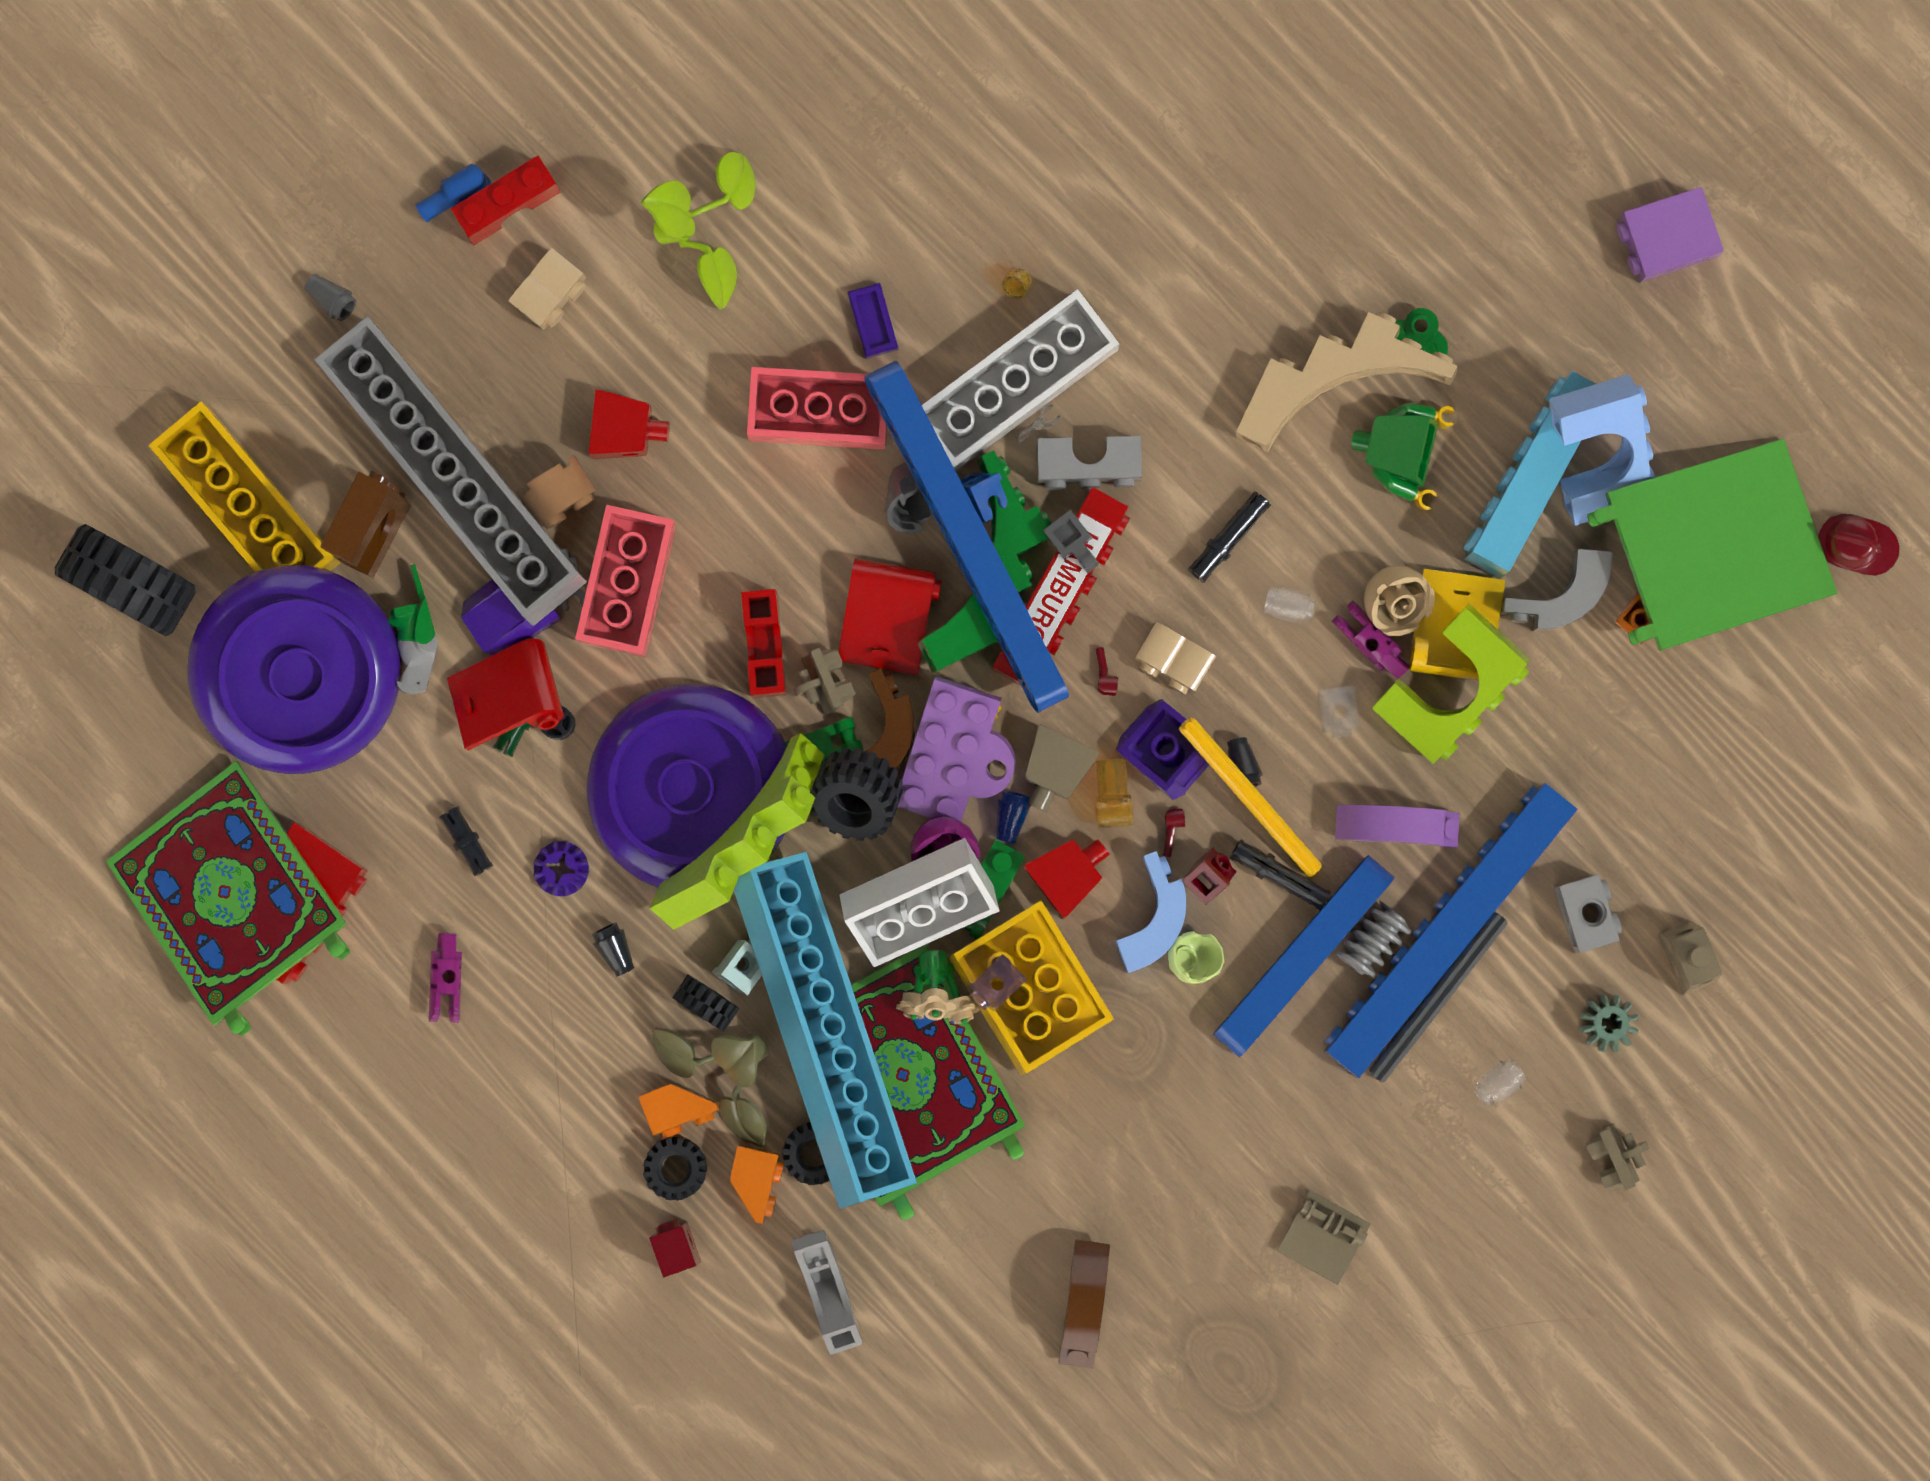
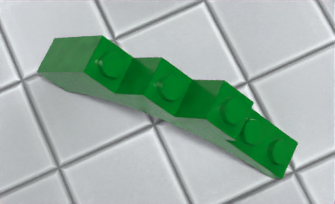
M993 450L982 455L977 461L981 473H1000L1002 479L999 481L1007 498L1006 508H1001L998 505V499L995 496L989 498L993 519H991V541L1018 593H1021L1031 586L1029 580L1032 579V573L1024 560L1019 561L1017 556L1048 541L1049 539L1043 530L1051 525L1052 522L1045 511L1040 512L1038 506L1027 511L1024 510L1022 506L1026 505L1025 499L1017 486L1012 487L1007 477L1010 474V470L1005 459L1002 456L997 457ZM972 592L960 611L943 627L922 639L918 646L932 674H935L997 643L998 640Z

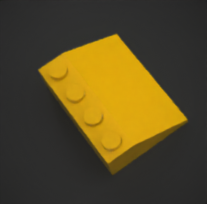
M1042 900L949 957V960L976 1004L980 1006L982 1014L1020 1076L1029 1073L1114 1020Z

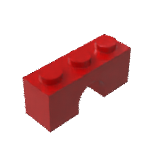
M537 155L452 207L451 211L474 246L502 229L501 224L512 214L527 207L533 210L561 192L543 161Z
M776 589L741 592L748 650L747 665L750 696L752 699L786 696L778 593Z

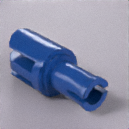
M470 164L450 177L441 181L442 185H440L441 189L424 200L415 203L416 208L422 218L428 223L442 212L456 206L490 185L491 180L476 165Z

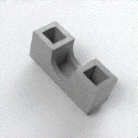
M1141 436L1106 437L1105 456L1095 464H1084L1075 457L1072 449V438H1038V484H1045V489L1050 490L1065 489L1066 483H1080V488L1082 489L1100 488V483L1114 482L1115 488L1135 487V482H1141L1142 479Z

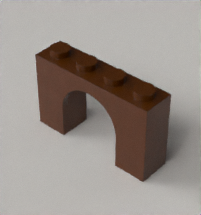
M370 471L368 476L358 472L320 545V548L338 557L337 560L371 578H374L411 507L404 500L406 494L395 487V484L389 482V479L374 471Z

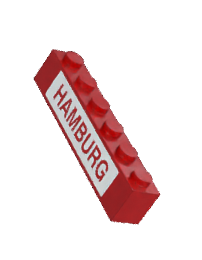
M1092 487L1076 517L1092 536V539L1085 546L1098 563L1104 566L1114 549L1109 545L1115 533L1120 536L1122 535L1131 518L1125 515L1129 506ZM1056 551L1026 605V609L1047 650L1054 656L1064 637L1059 635L1065 623L1071 626L1081 609L1075 605L1081 593L1088 596L1097 580V577L1092 575L1095 569L1087 573L1074 554L1064 560L1058 551ZM1001 650L992 666V670L1020 685L1003 650Z

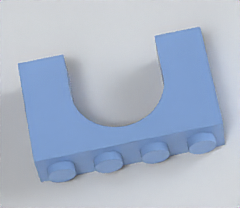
M1629 374L1549 399L1552 425L1564 446L1601 434L1611 433L1622 436L1618 451L1608 462L1593 470L1560 479L1563 505L1575 526L1589 522L1587 518L1588 513L1609 506L1605 493L1655 478L1654 472L1649 466V461L1653 460V452L1650 443L1646 440V434L1650 433V426L1645 413H1643V406L1647 405L1646 395L1642 386H1636Z

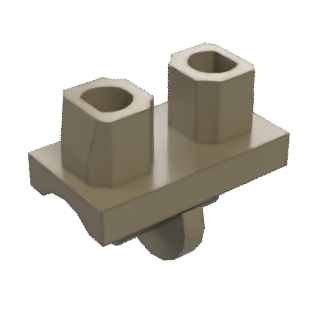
M817 648L801 658L805 670L797 673L802 685L793 689L796 696L806 693L810 705L819 702L824 714L827 715L844 705V702L855 695L851 681L845 679L834 683L831 676V671L842 667V660L837 649L821 652L820 648Z
M1614 1123L1605 1126L1598 1135L1586 1143V1147L1593 1160L1609 1154L1614 1166L1604 1169L1599 1173L1605 1189L1609 1190L1624 1186V1189L1628 1190L1635 1187V1183L1640 1181L1630 1158H1632L1636 1169L1645 1166L1646 1164L1641 1153L1648 1150L1649 1147L1646 1141L1636 1144L1632 1133L1622 1136L1627 1147L1625 1149Z

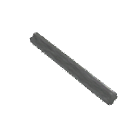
M1496 912L1492 914L1369 1070L1371 1076L1382 1083L1388 1079L1506 927L1507 921L1504 917Z

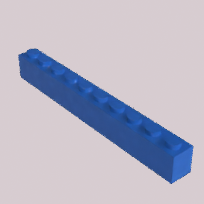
M1541 784L1538 788L1532 785L1520 800L1524 805L1515 815L1511 811L1498 827L1502 832L1497 839L1493 841L1489 838L1477 852V855L1481 858L1472 868L1467 865L1455 879L1459 885L1450 895L1448 892H1445L1433 906L1437 912L1431 920L1427 921L1424 918L1412 932L1415 939L1409 947L1406 948L1402 945L1390 959V962L1394 965L1387 974L1384 975L1380 972L1368 986L1372 992L1363 1002L1358 999L1346 1013L1350 1019L1341 1029L1339 1026H1336L1324 1040L1328 1044L1324 1052L1354 1077H1361L1578 810L1548 784Z

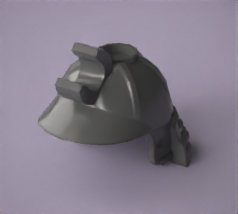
M905 462L896 466L889 477L885 507L886 520L890 526L899 532L917 533L924 531L921 524L929 521L931 513Z

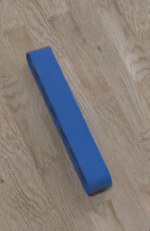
M1367 855L1217 1028L1213 1036L1240 1058L1387 889L1395 877L1370 855Z

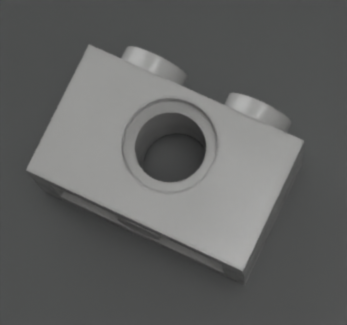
M1599 874L1554 887L1574 953L1586 952L1620 941L1618 933H1622L1620 920L1616 913L1611 914L1608 900H1611V892L1607 881H1601ZM1588 903L1593 904L1598 910V917L1593 923L1585 921L1582 916V909Z

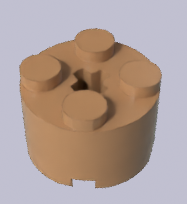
M575 455L568 458L571 464L568 467L565 464L561 465L559 463L527 483L530 489L528 492L524 488L516 491L528 511L546 529H550L565 520L566 516L563 512L571 507H574L575 511H579L596 500L592 494L597 490Z

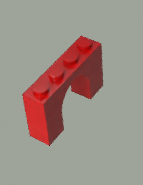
M294 822L287 831V835L343 916L347 910V907L344 906L345 902L351 894L356 896L364 887L367 879L363 876L368 870L300 823ZM321 944L312 952L316 954L321 949L323 944ZM309 954L276 980L282 984H289L291 980L297 982L308 966L304 962Z

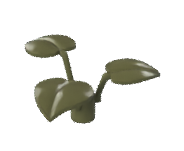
M655 1028L652 1031L655 1048L663 1064L673 1074L682 1078H689L694 1075L695 1066H701L714 1060L724 1069V1072L736 1084L731 1094L732 1098L725 1096L720 1100V1113L725 1124L740 1139L753 1145L764 1146L766 1144L767 1128L763 1114L750 1100L740 1098V1091L742 1088H748L754 1084L757 1075V1065L769 1053L766 1042L759 1035L753 1033L749 1034L745 1039L721 1035L712 1041L711 1055L696 1058L694 1046L684 1036L669 1029Z

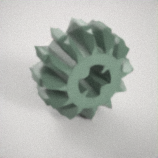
M1605 994L1598 996L1599 1006L1592 1000L1588 1001L1586 1005L1592 1011V1014L1581 1012L1579 1016L1583 1020H1589V1025L1579 1027L1581 1033L1592 1032L1586 1039V1043L1592 1045L1599 1039L1597 1050L1600 1052H1605L1608 1043L1612 1052H1619V1041L1625 1046H1630L1632 1042L1626 1033L1638 1034L1639 1031L1636 1027L1629 1026L1630 1021L1639 1019L1638 1014H1626L1632 1007L1631 1002H1625L1619 1007L1621 1001L1619 995H1613L1609 1003ZM1613 1015L1614 1018L1611 1020L1616 1021V1027L1605 1032L1604 1029L1607 1026H1602V1019Z

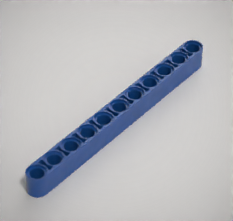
M893 361L865 375V383L1031 706L1039 713L1069 697L1067 687L901 365L897 361Z

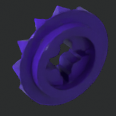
M565 841L552 842L542 848L534 860V877L540 888L551 895L568 896L574 894L582 888L587 880L589 873L587 857L578 846ZM563 854H566L565 865L574 870L575 874H563L558 884H556V872L547 867V863L551 865L553 863L558 864L560 859L563 858Z

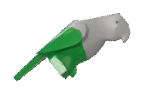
M413 564L410 567L419 604L393 608L390 611L391 618L388 619L390 625L397 628L398 651L404 664L407 666L403 673L402 682L397 681V686L402 693L409 695L426 692L438 651V641L416 565Z

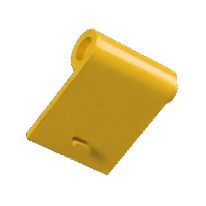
M1423 568L1422 575L1434 590L1435 604L1428 619L1424 616L1417 623L1419 628L1413 632L1409 671L1479 681L1477 669L1471 659L1442 632L1468 603L1498 629L1505 580Z

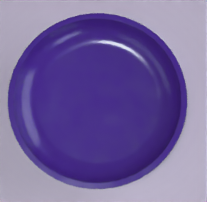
M285 565L261 570L242 578L227 588L212 602L197 625L191 641L187 664L188 685L199 719L214 740L237 759L262 770L283 774H306L332 768L347 761L367 747L379 734L390 717L399 692L397 681L400 682L401 658L395 633L386 615L375 600L362 588L345 577L325 569L302 565Z
M678 684L652 691L638 698L617 714L601 735L594 749L587 777V801L594 829L608 853L621 867L637 879L658 888L660 883L681 871L703 854L737 821L771 777L783 757L787 745L774 723L753 703L732 691L706 684ZM785 833L777 837L770 856L782 841Z

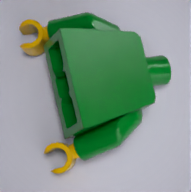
M1411 402L1389 410L1385 416H1377L1374 420L1372 432L1355 430L1352 437V449L1367 452L1365 463L1372 468L1373 477L1390 493L1408 501L1414 500L1416 507L1421 510L1432 509L1431 507L1425 506L1422 503V497L1424 494L1437 497L1436 492L1430 489L1419 491L1418 486L1424 487L1437 428L1445 430L1454 425V423L1445 422L1441 415L1442 413L1451 415L1455 411L1450 406H1444L1436 411L1433 406Z

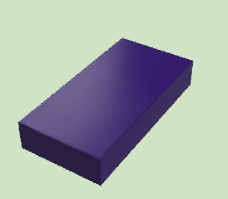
M877 283L848 291L865 358L868 359L899 350L881 284Z

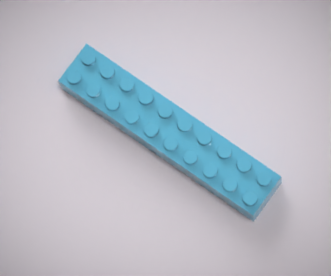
M807 852L766 862L739 876L734 893L839 1209L916 1184L917 1181Z

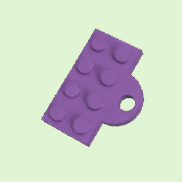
M938 676L935 677L902 778L903 794L898 805L899 808L932 819L951 817L962 821L969 797H991L1007 787L1015 770L1014 750L1003 735L992 730L1001 697ZM994 760L1001 761L1006 766V773L1002 776H993L988 771V763Z

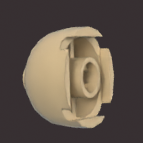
M1390 566L1381 569L1373 575L1366 585L1363 601L1366 614L1376 628L1388 636H1402L1419 628L1417 623L1424 616L1428 619L1433 611L1435 595L1432 587L1418 571L1408 566Z

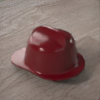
M1853 514L1833 516L1823 524L1818 534L1823 553L1829 563L1860 574L1877 576L1886 573L1895 565L1899 557L1900 545L1895 533L1888 526Z

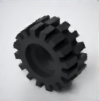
M687 974L672 997L685 1008L725 1032L740 1009L731 1001Z
M811 1122L795 1128L786 1138L782 1152L783 1162L788 1173L800 1183L821 1185L830 1181L825 1164L819 1167H810L801 1159L800 1153L804 1143L809 1140H816Z
M672 1137L659 1141L649 1150L644 1160L643 1175L646 1178L647 1186L655 1192L654 1194L665 1198V1200L678 1201L690 1197L700 1189L706 1179V1157L701 1152L700 1147L687 1138ZM671 1155L682 1156L688 1163V1175L680 1182H671L662 1173V1164Z

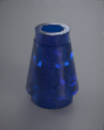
M1012 791L1002 792V797L997 799V840L1016 843L1031 808V805L1028 804L1029 796Z

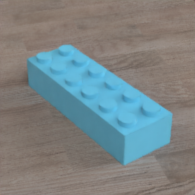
M1571 371L1565 378L1560 376L1553 383L1544 400L1549 402L1550 398L1589 387L1596 383ZM1550 404L1547 408L1543 406L1540 412L1538 411L1528 428V430L1533 432L1531 438L1527 436L1518 446L1512 457V460L1517 462L1515 467L1510 466L1504 472L1495 488L1500 491L1498 498L1494 496L1491 501H1488L1479 517L1480 520L1484 521L1482 527L1477 526L1463 546V549L1468 551L1463 559L1464 561L1497 579H1501L1510 572L1581 442L1563 445L1552 425Z

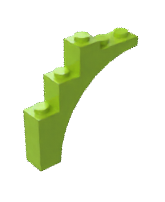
M802 733L792 737L783 757L753 802L737 821L703 854L681 871L659 884L649 909L675 930L729 902L739 876L768 862L777 837L806 822L815 800L810 791L824 754Z

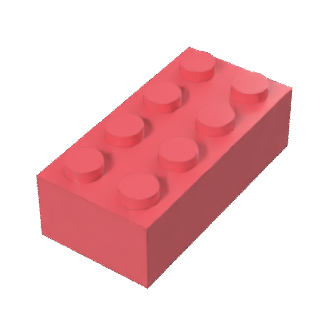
M751 367L747 437L751 442L886 450L887 425L865 383L864 376L867 374Z
M606 505L575 637L578 643L643 658L647 657L677 527L673 519Z

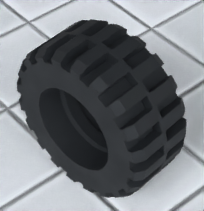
M83 524L76 529L55 566V575L165 637L174 632L196 594L195 585L87 524Z

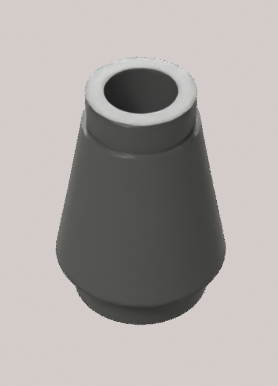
M318 274L311 276L305 284L304 290L309 293L330 319L336 318L339 321H343L353 312L356 306V299L352 297L350 290L320 277Z

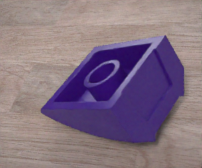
M493 579L463 602L461 614L463 622L482 651L490 655H494L523 640L532 639L561 620L554 609L536 625H531Z
M1160 699L1147 706L1120 736L1116 751L1170 799L1175 800L1186 794V791L1206 770L1209 764L1179 730L1181 724L1187 719L1163 699Z

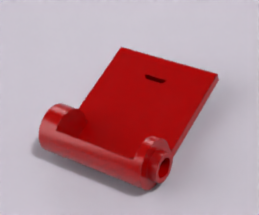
M855 558L838 652L842 662L918 675L922 657L918 643L925 638L931 601L939 600L942 580L935 579L936 572ZM873 648L886 649V650H888V652L885 651V650H879V649H873Z
M540 639L523 640L447 677L464 749L468 751L526 722L541 730L554 728L564 716L544 641Z

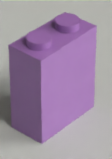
M1702 187L1625 211L1618 218L1619 223L1616 224L1618 237L1621 243L1627 244L1630 253L1627 256L1629 269L1633 276H1638L1640 283L1716 259L1724 252Z

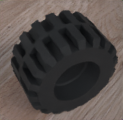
M844 748L841 749L840 753L834 751L830 753L829 758L823 760L810 791L815 797L811 812L814 817H819L818 823L822 827L827 826L829 832L841 834L842 838L850 839V837H853L856 841H864L865 837L870 840L877 838L878 834L883 835L893 821L903 794L902 778L897 777L899 772L895 767L889 766L887 759H880L877 757V753L872 751L870 753L863 752L861 748H855L854 751Z

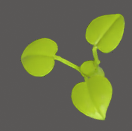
M728 152L717 163V184L720 190L725 193L720 199L689 212L691 206L689 191L681 182L672 180L661 183L653 188L640 202L655 219L653 229L655 238L659 243L670 244L679 242L681 248L690 247L705 253L700 255L697 260L698 275L704 289L719 310L727 306L734 292L737 282L735 262L726 249L718 247L712 251L710 246L689 241V238L695 232V223L692 217L725 204L729 200L736 210L747 208L753 201L756 190L754 172L747 158L739 152Z

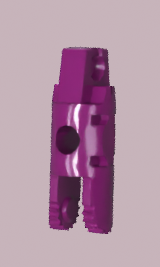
M1352 600L1347 605V608L1364 627L1357 633L1339 615L1332 620V623L1380 671L1386 668L1395 678L1399 679L1409 669L1408 664L1398 655L1402 649L1388 635L1376 628L1365 611ZM1369 639H1376L1378 646H1371Z
M439 933L437 951H431L428 1021H438L441 1012V995H449V1020L453 1023H459L462 952L456 951L455 933ZM444 972L449 976L447 982H444L442 978Z

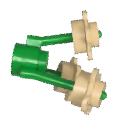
M941 950L922 952L919 955L920 966L915 967L914 992L903 993L902 1001H900V1004H897L896 1009L904 1011L903 1015L912 1020L923 1019L924 1015L931 1020L948 1018L949 1021H954V1024H966L974 1018L973 1014L981 1010L980 1006H975L971 996H960L954 977L953 964L947 963V953ZM945 977L951 990L952 1000H949L946 991L938 989V984L945 982ZM924 979V982L930 985V989L921 994Z

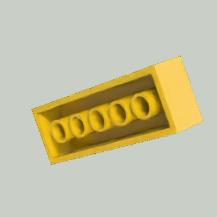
M202 401L148 445L255 572L285 565L311 566L332 571L341 563L337 560L336 556L320 548L321 538L210 407Z

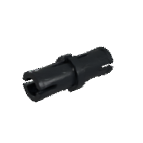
M459 806L450 809L449 813H444L439 817L455 842L453 847L456 851L460 850L474 877L482 874L485 869L488 870L493 867L492 862H490L478 842L480 838L478 833L472 832Z

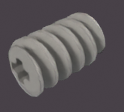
M1382 901L1379 902L1384 912L1377 909L1371 911L1375 922L1367 919L1363 920L1362 925L1366 933L1359 930L1353 932L1358 943L1348 940L1344 943L1349 954L1340 951L1336 953L1346 965L1359 975L1364 973L1374 977L1376 974L1371 964L1375 963L1380 966L1385 964L1379 954L1381 952L1388 955L1393 954L1389 942L1401 945L1402 941L1397 933L1399 931L1407 934L1411 933L1406 921Z

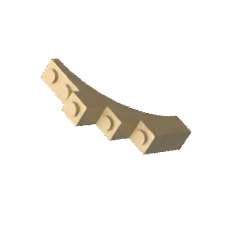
M1368 312L1351 349L1346 347L1348 343L1339 337L1329 335L1328 338L1319 335L1302 372L1298 370L1299 366L1290 360L1280 358L1278 362L1271 358L1239 424L1236 437L1238 440L1268 453L1281 430L1300 409L1320 394L1338 385L1371 375L1384 374L1421 376L1451 385L1457 372V365L1452 364L1453 359L1443 353L1434 352L1432 355L1421 350L1422 346L1411 339L1403 338L1402 341L1398 340L1400 325L1395 324L1396 319L1383 312H1377L1376 315Z

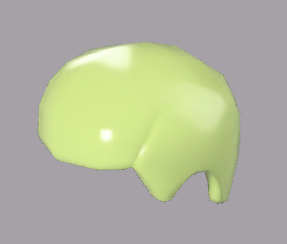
M1195 931L1183 933L1177 937L1174 944L1168 950L1170 970L1182 982L1189 984H1200L1210 980L1220 973L1225 962L1223 948L1212 934H1198Z

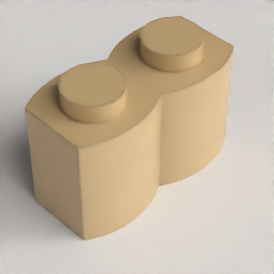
M551 248L539 261L531 274L517 288L509 302L542 330L548 325L552 328L563 317L564 311L562 308L569 299L575 301L585 290L586 285L583 282L586 276Z
M1156 621L1135 659L1141 662L1138 666L1140 670L1154 678L1157 677L1158 673L1170 679L1168 686L1186 695L1188 690L1195 694L1216 656Z

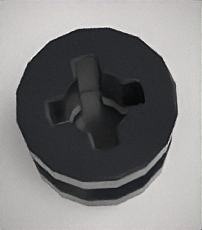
M562 706L564 716L558 722V725L552 730H541L550 739L564 740L574 732L576 726L575 718L572 712Z

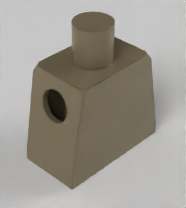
M1040 725L1024 779L1036 786L1028 804L1047 813L1055 795L1068 800L1100 752Z
M1690 921L1659 933L1683 995L1716 983L1722 976V970L1703 927Z

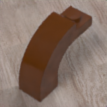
M880 668L869 673V677L885 711V728L877 743L864 752L870 753L872 751L877 753V757L880 759L885 758L889 761L890 767L898 769L905 760L913 741L914 714L908 694L895 699L893 694L899 692L891 673L884 676Z
M1075 1239L1058 1364L1093 1368L1103 1314L1110 1244Z

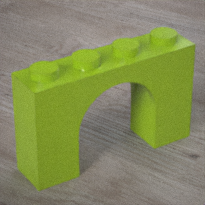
M1470 603L1451 621L1442 634L1474 663L1479 675V689L1476 697L1462 708L1441 710L1427 704L1399 678L1372 707L1376 713L1432 764L1440 757L1446 761L1459 747L1455 741L1463 732L1470 736L1482 723L1478 718L1486 708L1492 712L1506 697L1502 691L1510 683L1516 687L1530 672L1525 668L1530 658Z

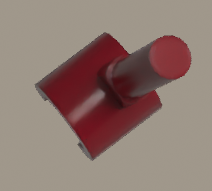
M1096 648L1099 666L1098 691L1102 695L1116 696L1118 677L1107 676L1108 668L1104 648Z
M1171 809L1165 814L1166 840L1163 852L1165 857H1172L1175 828L1185 827L1183 809Z

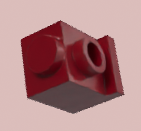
M1212 847L1193 864L1182 881L1207 905L1230 885V881L1237 871L1231 866L1230 860L1225 854L1218 853ZM1200 873L1212 884L1210 889L1197 878Z

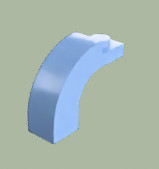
M1157 851L1142 857L1156 894L1155 913L1149 924L1141 931L1115 941L1127 973L1146 967L1162 957L1176 941L1186 915V893L1183 881L1180 879L1168 883L1167 877L1172 875L1165 856L1159 858Z

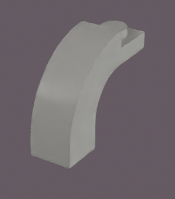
M1577 549L1573 552L1570 582L1566 590L1559 597L1547 601L1504 598L1500 615L1508 616V621L1516 623H1528L1529 618H1533L1532 632L1551 631L1571 624L1588 613L1603 595L1611 574L1613 552Z
M825 1230L792 1240L793 1251L805 1278L821 1334L829 1354L832 1355L862 1345L863 1341L850 1297Z

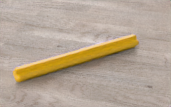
M1192 717L1185 720L1179 727L1180 732L1302 872L1308 877L1315 875L1322 867L1318 859L1198 721Z

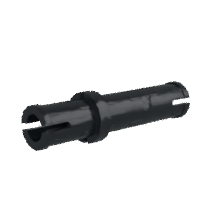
M1254 491L1214 539H1209L1206 543V549L1189 566L1188 571L1195 578L1200 579L1202 583H1205L1222 561H1227L1231 555L1229 553L1271 506L1269 501Z
M1243 840L1238 842L1230 856V859L1256 872V877L1259 879L1266 878L1289 893L1315 906L1318 910L1322 909L1331 891L1322 888L1301 874L1274 860L1275 856L1268 853L1266 855Z

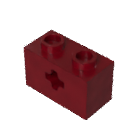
M674 1219L655 1227L656 1233L649 1239L663 1278L693 1268L701 1262L688 1222L679 1225L678 1219Z

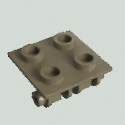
M1309 1190L1277 1251L1338 1285L1359 1245H1363L1368 1235L1366 1232L1371 1223Z

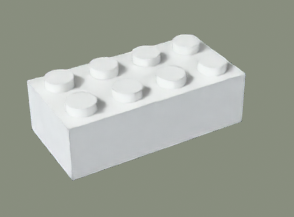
M965 838L839 895L844 921L873 967L999 912L994 886Z

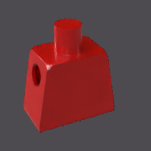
M595 389L588 454L591 459L647 456L649 440L668 442L670 422L651 420L652 408L649 403Z
M1098 838L1083 850L1080 849L1074 840H1071L1027 863L1023 868L1062 919H1064L1100 882L1102 876L1095 866L1106 859L1110 853Z

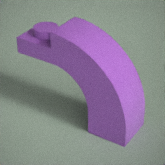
M1337 805L1335 839L1356 842H1391L1458 847L1460 813L1415 807Z

